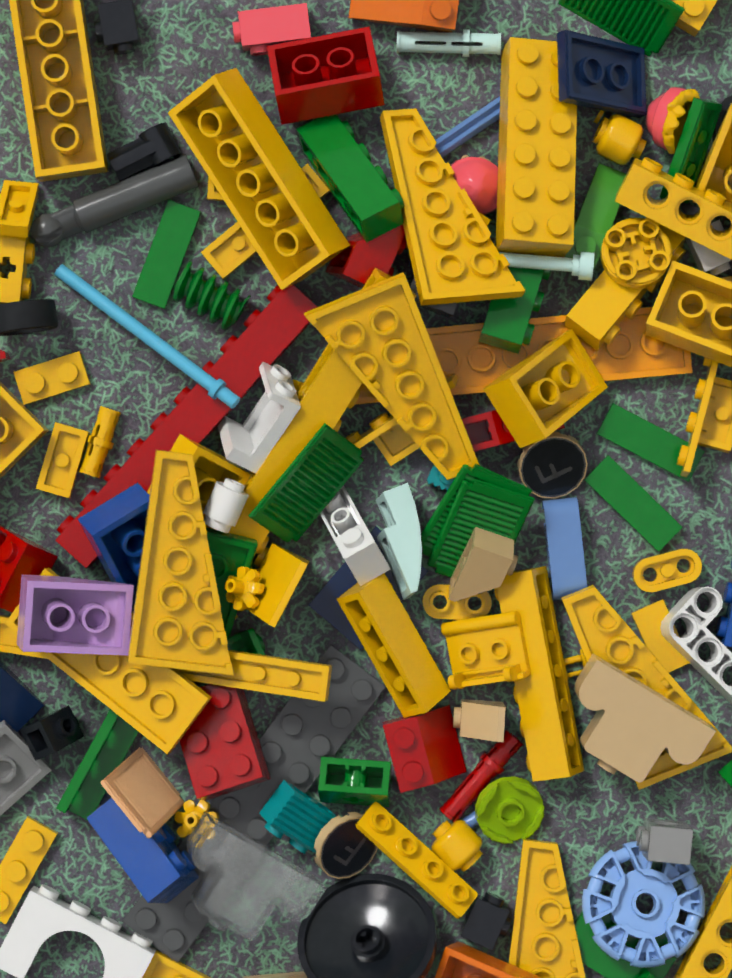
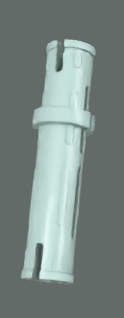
M463 29V33L397 31L396 51L397 53L462 54V57H469V54L501 55V33H470V29ZM415 41L446 42V44L416 43ZM452 42H481L483 44H452Z

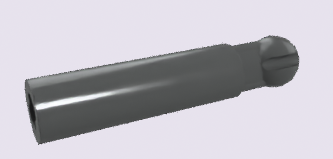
M185 154L74 200L73 205L52 214L39 215L34 219L31 234L38 245L46 248L54 247L67 237L82 231L86 233L197 188L199 185Z

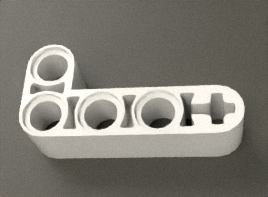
M712 587L692 588L664 617L660 627L661 633L732 704V683L730 685L725 684L722 677L727 667L732 668V652L706 628L722 609V596L719 591ZM702 593L709 599V607L704 612L697 607V598ZM678 618H681L686 624V631L681 637H678L673 630L674 623ZM704 642L708 644L711 651L709 658L705 661L701 660L698 655V648Z

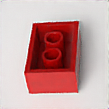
M370 26L267 46L281 125L385 105Z
M213 684L200 687L212 698L180 740L196 798L207 801L270 780V774L244 689Z

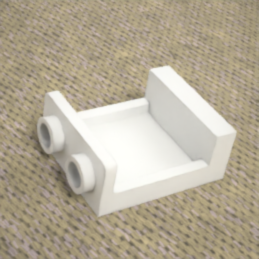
M262 362L259 366L265 392L243 425L226 416L218 425L226 459L255 474L301 408L291 373L278 364L271 366L265 362Z

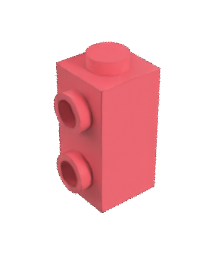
M307 3L238 11L239 21L232 22L235 43L241 42L243 51H250L251 56L267 55V46L311 38Z

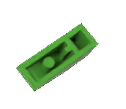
M598 164L574 223V245L565 255L566 258H573V255H580V252L595 253L593 271L595 270L600 258L603 239L606 232L612 227L620 204L615 202V197L626 176L625 173L603 164Z

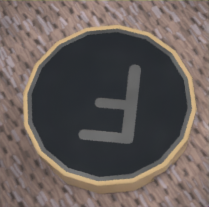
M554 431L546 439L523 447L520 459L518 458L517 468L524 486L532 489L531 493L540 498L555 499L568 495L579 487L586 476L588 466L585 451L576 438L560 434L557 431Z
M347 812L349 815L344 817L338 815L332 818L319 832L314 844V849L316 850V857L314 856L315 863L328 876L336 879L350 878L361 872L376 854L378 847L355 826L363 815L361 813Z

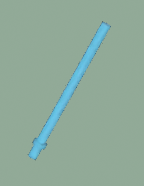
M61 264L54 273L56 277L208 391V396L212 399L218 398L231 409L235 408L239 403L240 397L226 387V382L221 378L218 380L213 378L65 265Z

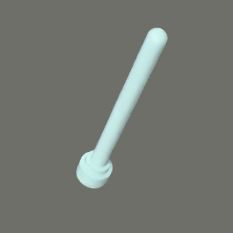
M499 252L504 254L510 264L509 267L572 272L571 276H578V280L592 281L595 253L580 252V255L566 258Z

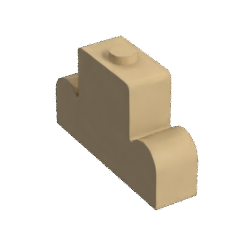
M594 653L575 682V692L582 705L589 710L597 711L580 737V742L586 752L599 759L597 764L611 774L615 775L618 770L636 782L641 783L645 780L664 749L676 763L682 765L691 764L701 756L716 732L711 724Z

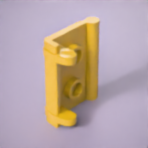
M518 611L448 621L441 624V632L446 637L452 675L448 677L450 689L457 690L468 686L504 681L514 682L525 679L530 675L526 643Z

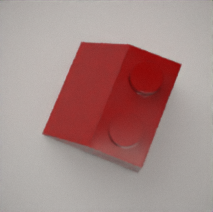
M450 705L430 709L427 713L407 718L399 717L382 722L400 793L430 786L467 772L456 728H453Z

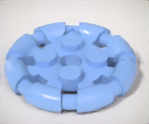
M631 841L622 844L623 848L615 852L609 850L592 867L588 874L591 877L588 887L583 889L582 894L583 917L585 924L589 923L594 933L592 938L595 943L616 961L619 959L630 962V966L639 968L657 967L664 965L665 960L673 956L676 958L680 957L698 937L700 932L697 929L700 920L705 917V894L702 884H698L694 876L695 869L691 864L662 862L663 868L661 872L651 869L653 861H647L642 851H639V846H636L637 841ZM629 860L634 870L624 874L620 864ZM681 879L686 891L677 895L672 883ZM604 882L614 885L610 897L600 894ZM643 893L649 895L653 900V908L648 914L641 913L636 907V900ZM680 910L687 913L684 925L676 922ZM610 913V918L616 925L607 929L601 917ZM665 933L668 943L659 947L655 937ZM628 935L639 939L635 949L625 945Z

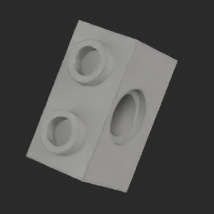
M644 818L643 826H637L636 846H639V851H642L647 861L690 865L693 829L686 822Z

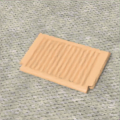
M139 747L100 782L140 833L143 832L147 838H151L184 803L183 799L179 796L180 793L143 747Z

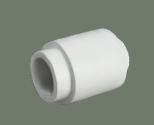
M225 478L224 483L216 481L203 511L205 514V524L218 531L229 533L231 526H236L249 495L243 491L245 485L230 478Z

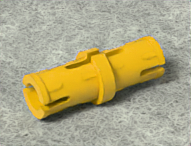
M100 406L95 426L91 435L87 437L88 446L78 472L100 478L105 458L109 449L112 450L114 445L112 439L121 412Z

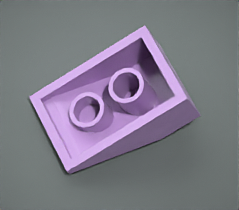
M21 574L17 646L22 652L128 656L134 585L61 576Z

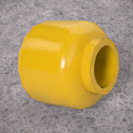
M617 113L613 114L609 119L606 117L602 119L592 140L593 143L597 144L596 151L600 156L619 165H626L632 157L639 159L647 143L646 140L642 139V125Z
M446 820L432 833L436 838L431 846L432 852L453 871L461 869L462 872L466 871L483 854L480 850L483 844L482 839L463 820H457L452 824Z

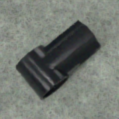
M164 122L142 132L138 139L107 154V157L119 181H122L152 166H159L162 164V161L172 156L178 158L182 153L167 123Z

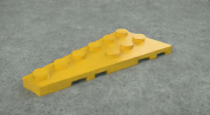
M417 109L383 110L380 122L394 186L401 195L405 206L401 209L404 222L403 227L420 305L522 297L525 293L524 287L520 281L516 282L508 268L509 262L504 254L498 252L490 238L491 232L465 189H460L453 177L455 172L449 162L445 163L435 147L437 142Z
M403 272L303 313L447 480L456 477L464 464L472 468L475 464L479 465L407 278Z
M156 450L127 662L234 676L212 556L209 549L206 524L200 501L193 455Z
M594 585L561 597L586 662L594 653L711 724L716 731L701 756L691 764L682 765L676 763L664 749L645 780L641 783L635 781L638 790L732 753L730 743Z
M523 839L508 963L541 978H586L558 843Z

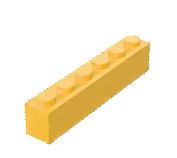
M547 567L517 570L511 576L506 574L501 586L494 589V594L497 601H499L501 613L519 612L526 643L530 675L525 679L514 681L515 685L513 688L514 699L519 706L521 716L520 732L523 738H525L526 765L531 772L533 782L572 777L585 770Z

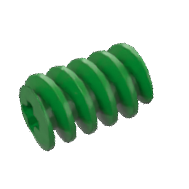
M190 260L174 287L173 301L178 303L186 297L185 308L190 310L199 304L198 316L202 317L211 311L209 322L214 324L223 318L221 329L224 331L228 330L238 321L251 296L249 295L241 302L239 300L241 291L239 288L229 295L227 293L229 284L227 281L216 287L217 276L213 274L207 280H204L203 267L192 273V261Z

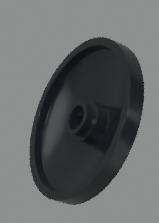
M361 874L333 884L312 902L300 924L297 949L301 966L307 978H425L436 956L438 935L436 923L427 902L411 885L388 875Z

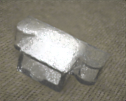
M204 812L198 825L187 840V851L194 865L200 871L206 872L193 891L191 899L197 911L210 918L208 922L222 932L230 929L252 941L257 937L276 906L285 919L292 922L301 921L309 916L327 889L321 879L206 812Z

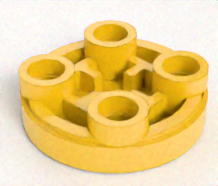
M628 218L616 223L606 232L601 245L600 257L605 272L613 281L624 287L638 289L651 286L664 276L671 262L672 248L667 234L657 222L649 218Z

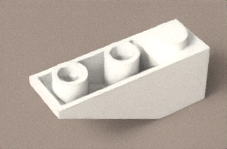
M343 485L320 515L358 584L362 586L389 571L390 567Z

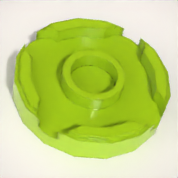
M516 776L502 777L489 783L479 794L475 804V818L483 834L492 841L512 844L514 843L513 841L521 838L523 840L531 837L540 827L544 818L543 800L536 786L527 779Z

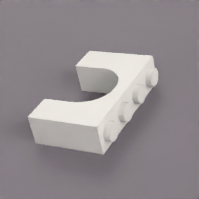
M44 884L40 888L36 886L31 888L0 948V969L17 978L26 977L42 944L52 935L63 931L81 932L98 944L105 962L103 978H142L156 952V948L151 946L153 941L136 932L131 936L121 931L122 925L112 918L103 916L102 920L90 915L91 909L81 902L72 900L71 904L59 899L60 893Z

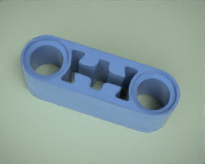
M577 497L542 501L553 601L561 600V597L587 587Z

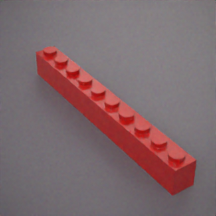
M277 285L266 298L270 301L267 307L262 312L256 309L245 320L243 325L247 329L239 338L233 334L220 348V351L224 353L215 364L210 360L202 368L216 380L221 378L225 381L226 387L239 396L240 400L261 378L259 371L261 363L265 362L272 366L310 324L303 313L315 309L317 306L294 285L284 290H281ZM198 383L192 389L186 386L176 396L173 402L177 406L169 415L162 412L150 426L153 433L145 441L139 438L126 452L130 458L121 467L115 464L104 476L103 479L107 482L99 492L93 489L82 500L80 505L84 509L77 517L74 518L69 515L57 528L60 535L55 541L85 568H89L97 560L98 556L78 518L136 483H139L147 492L152 481L156 450L170 451L180 434L202 444L220 424L222 419L231 412L232 409L218 398L212 399L208 396V391Z

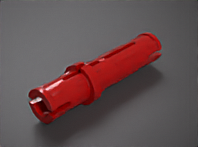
M506 730L504 732V742H497L488 753L484 752L480 756L482 760L439 810L453 822L459 820L496 775H501L505 771L503 767L523 746V743Z

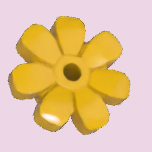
M241 566L237 569V576H228L225 583L226 599L228 602L233 603V609L244 611L246 607L255 609L259 605L260 601L255 595H261L265 585L257 583L260 579V573L256 569Z
M193 800L184 802L185 812H176L174 818L177 823L182 824L176 831L179 837L186 838L190 835V842L193 844H201L203 841L202 835L206 838H212L215 834V829L210 824L219 821L218 813L214 811L208 812L210 809L208 801L200 800L197 805Z

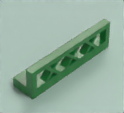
M111 709L56 809L63 813L69 810L87 820V817L96 811L106 793L100 782L123 762L139 733Z

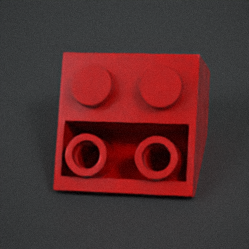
M403 224L367 243L359 232L345 237L350 246L330 260L325 272L360 288H363L375 267L392 277L394 273V268L391 267L396 255H400L407 244Z
M1 525L0 608L13 613L20 602L21 574L40 575L44 568L52 569L58 556Z

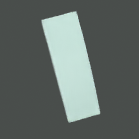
M408 483L384 491L376 499V503L387 528L379 533L377 539L403 600L410 598L418 591L422 560L420 523L416 504Z

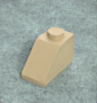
M475 527L450 578L448 600L456 602L500 587L506 574L510 576L513 574L518 561V556L514 555V540Z
M461 699V706L454 707L453 728H459L460 737L504 742L506 707L501 701Z

